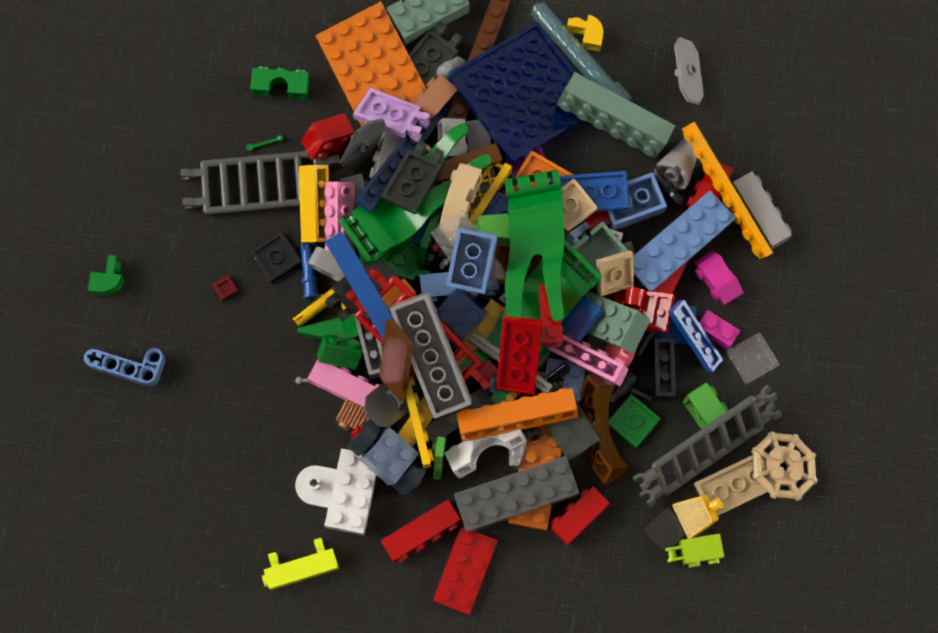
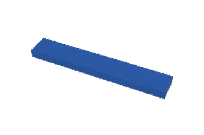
M341 231L324 242L384 340L386 320L393 319V316L344 233Z

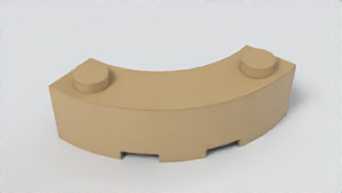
M460 163L457 170H453L451 175L452 182L445 200L441 220L436 227L438 242L454 246L457 228L459 226L467 227L470 203H473L481 184L482 169Z

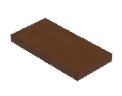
M389 319L385 323L379 377L401 402L406 400L414 343L393 319Z

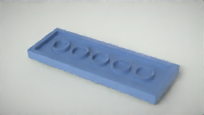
M709 191L633 256L634 276L649 292H652L735 221V216Z

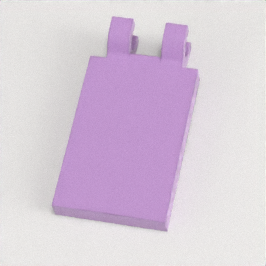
M373 88L368 90L353 113V119L363 123L383 118L386 123L384 131L402 138L407 134L416 142H419L422 138V134H419L422 127L427 129L430 125V121H428L430 114L421 112L420 106Z

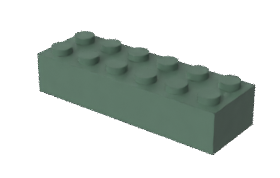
M574 72L557 103L562 110L577 115L579 119L592 123L597 129L605 130L614 138H620L627 142L629 146L637 147L646 155L655 158L667 144L675 125L576 72Z

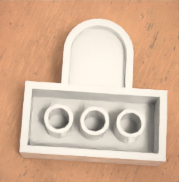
M341 448L337 469L309 466L303 469L297 476L295 487L300 499L310 505L328 508L324 525L328 529L365 535L377 475L359 460L363 454L357 456L352 450Z

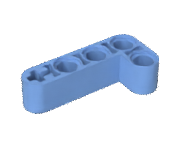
M157 348L149 349L146 352L142 364L96 349H90L84 355V361L90 368L148 387L155 386L158 383L166 361L165 356ZM160 355L159 361L151 362L152 356ZM97 357L100 361H102V364L96 360L92 362L91 359ZM112 361H116V367L114 369H109V363ZM129 367H135L133 374H126ZM147 373H153L151 380L146 381L144 379Z

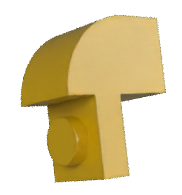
M588 15L587 21H583V19L578 17L569 18L566 32L584 35L582 49L600 52L603 39V26L601 22L592 15Z

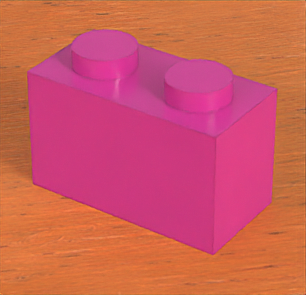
M707 310L700 321V325L709 339L726 351H728L740 332L739 329Z

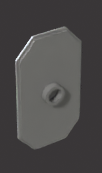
M679 37L674 45L677 69L674 74L678 76L679 88L686 101L699 105L704 95L699 54L692 41Z

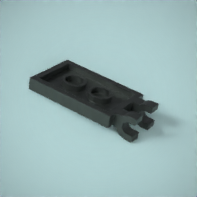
M443 22L439 24L434 32L429 29L409 54L426 89L428 88L426 84L430 79L438 77V67L457 56L459 51L456 48L463 42L462 37L455 33L450 41L443 38L448 32V26Z
M420 140L414 151L408 150L381 194L382 200L416 215L442 170L440 163L444 158L442 156L443 151L438 148L434 151L431 159L424 157L427 151L425 148L426 143Z
M383 258L374 264H368L366 260L361 263L367 273L375 266L387 280L392 276H397L400 279ZM346 277L332 287L335 293L325 301L329 308L339 300L346 307L338 316L342 322L346 321L352 314L355 315L359 310L345 296L352 289ZM370 277L371 281L373 282L374 286L378 291L381 288V286Z
M559 382L551 384L552 392L562 389ZM576 399L578 418L545 425L568 461L602 440Z

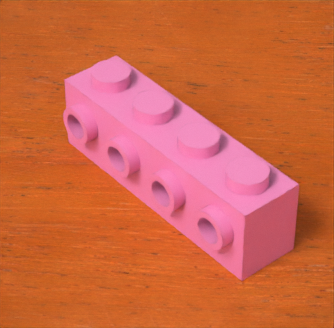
M325 182V241L342 231L355 252V244L338 222L340 218L348 219L352 215V211L355 210V182ZM325 243V250L330 252L329 248Z
M566 332L562 335L563 343L561 347L548 348L552 353L618 386H621L629 370L621 359L615 357L613 360L607 357L608 353L600 349L595 351L591 349L590 344L582 340L580 343L574 341L575 338Z

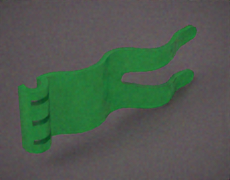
M460 123L450 129L424 157L431 159L434 151L438 148L443 151L442 156L444 158L440 163L442 165L456 143L468 133L467 125ZM483 154L467 165L483 170L491 164V157L488 154ZM449 179L443 184L431 188L416 215L380 199L370 213L359 207L352 211V215L348 219L340 218L338 222L367 263L374 264L385 256L386 251L412 238L424 226L432 214L445 204L452 181ZM359 222V224L355 228L350 229V227ZM368 235V238L365 241L360 242V240H362ZM378 248V251L374 255H369Z
M557 169L504 179L508 198L510 239L509 263L505 279L507 315L522 317V296L526 274L532 258L536 255H541L544 283L552 319L555 322H561L564 319L561 294V267L564 255V212L559 171ZM553 178L554 184L549 185L548 179ZM531 182H536V188L531 187ZM513 185H518L519 191H514Z
M565 239L564 248L566 247L568 251L563 255L561 267V294L564 310V319L561 323L586 292L590 291L602 279V276ZM542 260L524 282L522 296L523 318L539 320L537 290L539 285H545ZM579 260L581 263L573 270L571 266ZM591 272L593 276L590 280L585 282L583 279L586 278ZM506 307L486 339L499 349L503 316L507 315ZM479 348L474 352L482 360V363L491 357ZM469 358L462 365L463 371L473 363ZM496 389L492 395L493 402L499 404L506 400V396L511 391Z

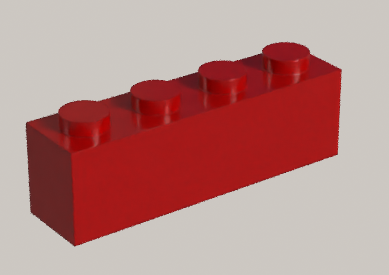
M446 500L382 539L381 543L393 563L396 561L401 563L408 558L407 554L415 551L417 553L426 547L424 544L431 540L433 543L442 537L441 533L446 530L451 532L458 528V523L461 522V519L450 501Z

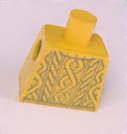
M708 495L672 505L688 539L698 536L717 522L719 518L716 511L724 507L720 498L710 501Z

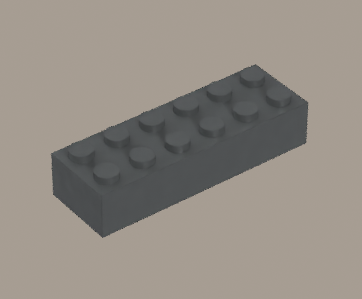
M564 456L454 494V499L466 534L577 497L579 490L568 459Z

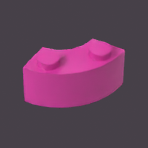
M714 251L694 262L697 268L695 270L696 275L700 280H704L711 290L710 293L715 301L719 300L725 305L743 294L737 277L728 269L722 257Z

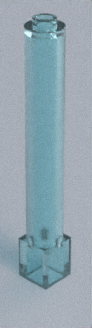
M538 2L531 8V16L587 79L631 101L632 97L618 81L614 82L545 2Z

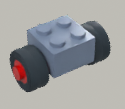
M369 419L360 426L358 425L351 432V437L346 443V446L357 456L363 454L359 460L387 485H392L402 495H406L421 483V479L426 472V469L415 460L419 453L391 428L384 429L381 432V429Z

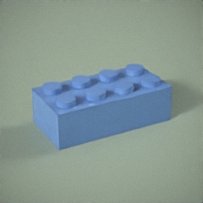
M449 272L420 275L421 293L428 291L435 307H438V304H441L455 289L454 287L446 286ZM489 279L485 294L465 291L475 300L484 299V301L488 302L499 297V284Z

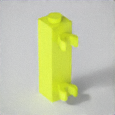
M319 538L314 540L317 550L316 554L283 564L279 563L276 552L268 554L271 567L264 569L265 575H262L264 586L274 590L338 570L339 567L334 550H325L323 541Z

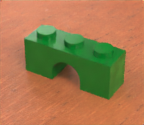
M264 66L253 68L250 90L254 96L271 97V90L275 85L285 84L288 87L287 93L290 99L308 100L309 73L299 69L287 71L284 68L273 70Z

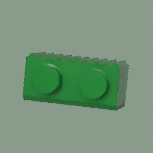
M325 334L317 353L318 362L356 370L363 351L361 342L356 339H342L337 335L327 336Z

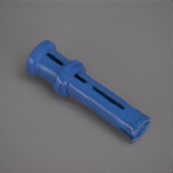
M305 242V245L304 243L300 244L304 275L301 284L304 285L303 299L312 301L320 298L317 290V283L319 281L315 276V269L307 264L313 254L312 243Z

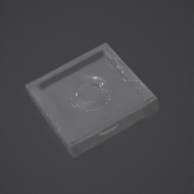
M760 332L726 351L745 384L752 382L780 365Z

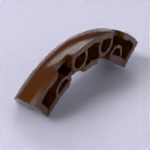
M589 374L586 376L580 396L583 397L581 408L602 440L585 450V453L589 454L594 464L592 468L604 484H609L620 478L629 467L619 455L613 443L609 427V403L615 384L598 375Z

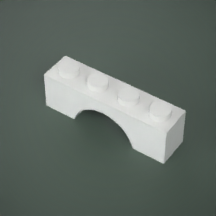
M516 430L462 442L459 445L452 446L444 453L452 471L460 479L476 470L477 459L486 448L501 445L512 450L527 442L522 430Z

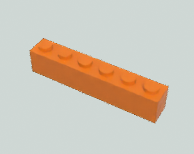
M562 388L552 393L543 392L537 396H525L509 402L502 401L495 405H483L472 410L464 409L456 413L462 442L578 418V410L572 388Z

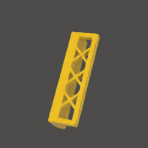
M498 163L485 169L481 176V184L490 182V188L486 193L481 194L479 186V194L474 199L480 198L481 202L477 208H469L468 214L470 213L471 218L468 221L467 228L473 229V223L476 222L477 217L484 214L497 191H500L504 185V179L509 177L512 166L507 163L504 165ZM495 166L500 169L498 175L491 178V168Z

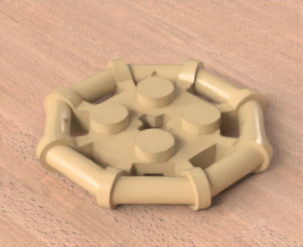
M774 431L768 432L767 436L756 447L752 448L751 453L753 454L754 474L752 476L768 491L771 498H788L798 501L802 499V496L814 484H817L818 479L816 478L815 457L817 456L800 440L799 435L796 433L791 435L775 433ZM778 441L789 443L787 447L779 446ZM770 445L772 450L767 454L764 450ZM795 446L805 455L801 458L800 452L794 450ZM761 459L764 460V470H762ZM806 461L808 474L804 473L803 463ZM783 462L787 465L786 471H784L783 467H780V464ZM766 475L767 477H771L774 485H772L764 476ZM801 479L805 481L799 488H797L795 483L798 480ZM780 486L789 487L790 491L780 490Z

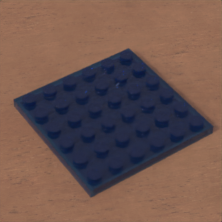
M538 21L447 74L451 83L511 165L527 156L531 151L537 150L583 122L577 115L566 112L557 105L575 71Z

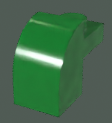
M108 255L106 273L90 272L88 291L91 295L110 296L121 289L124 278L122 275H118L121 272V262H119L117 256Z

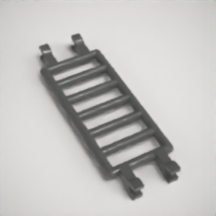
M306 151L203 160L200 163V169H181L183 181L201 178L202 197L182 198L185 210L203 207V212L207 215L300 206L299 166H302V159L310 157ZM339 155L325 157L321 160L317 158L313 160V165L340 167ZM294 160L297 199L286 200L283 161ZM275 161L278 201L267 202L264 162ZM257 163L260 202L248 203L245 164ZM238 165L241 204L229 205L227 166ZM219 166L222 206L211 207L208 167Z
M768 385L764 386L759 395L756 397L749 396L653 462L650 470L644 474L639 473L635 475L633 479L636 484L644 481L640 484L642 492L639 494L643 500L650 497L646 501L648 507L653 506L656 499L661 495L668 496L763 430V425L768 421L782 417L780 410L772 412L775 409V405L772 402L778 399L777 394L773 392L767 395L771 390ZM766 402H771L767 405L766 410L760 414L759 407ZM750 406L755 426L746 432L741 411ZM734 417L740 437L730 442L725 422ZM718 428L724 448L715 453L709 433ZM700 439L703 441L708 459L701 464L698 463L693 444ZM686 450L692 470L683 475L677 455ZM670 461L676 481L667 486L660 467ZM656 479L658 485L651 490H646L650 482Z

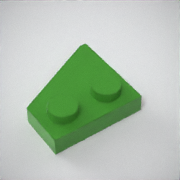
M437 437V442L433 441L432 455L435 456L433 479L441 480L446 448L445 437Z

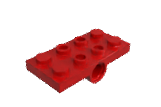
M627 287V289L601 296L637 310L649 317L651 320L645 331L668 334L671 316L668 312L674 306L675 301L673 294L648 292L636 287Z

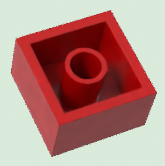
M345 113L312 123L301 142L311 160L317 158L321 160L329 154L334 153L336 155L343 152L346 144L351 141L350 136L355 132Z

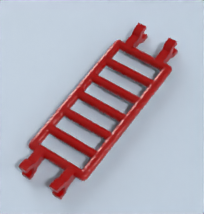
M375 266L367 273L381 286L378 290L381 297L394 285L403 293L393 304L416 296L397 276H392L387 280ZM351 289L345 296L359 308L355 313V318L383 344L382 337L374 324L364 316L367 312L354 290ZM440 320L448 342L452 341L459 348L454 353L456 362L464 354L473 362L462 373L464 382L472 376L486 390L491 385V381L478 370L482 365V360ZM411 363L410 372L417 378Z

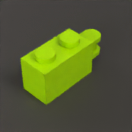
M720 534L680 540L679 546L665 548L669 555L668 562L682 560L683 565H688L689 568L701 566V562L707 561L708 565L720 563L719 559L724 558ZM676 550H680L681 557H677Z

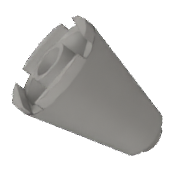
M684 138L656 164L654 169L667 182L672 183L677 190H683L689 185L697 160L690 142Z

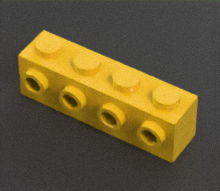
M328 165L299 166L301 242L325 241L324 190L325 182H329Z

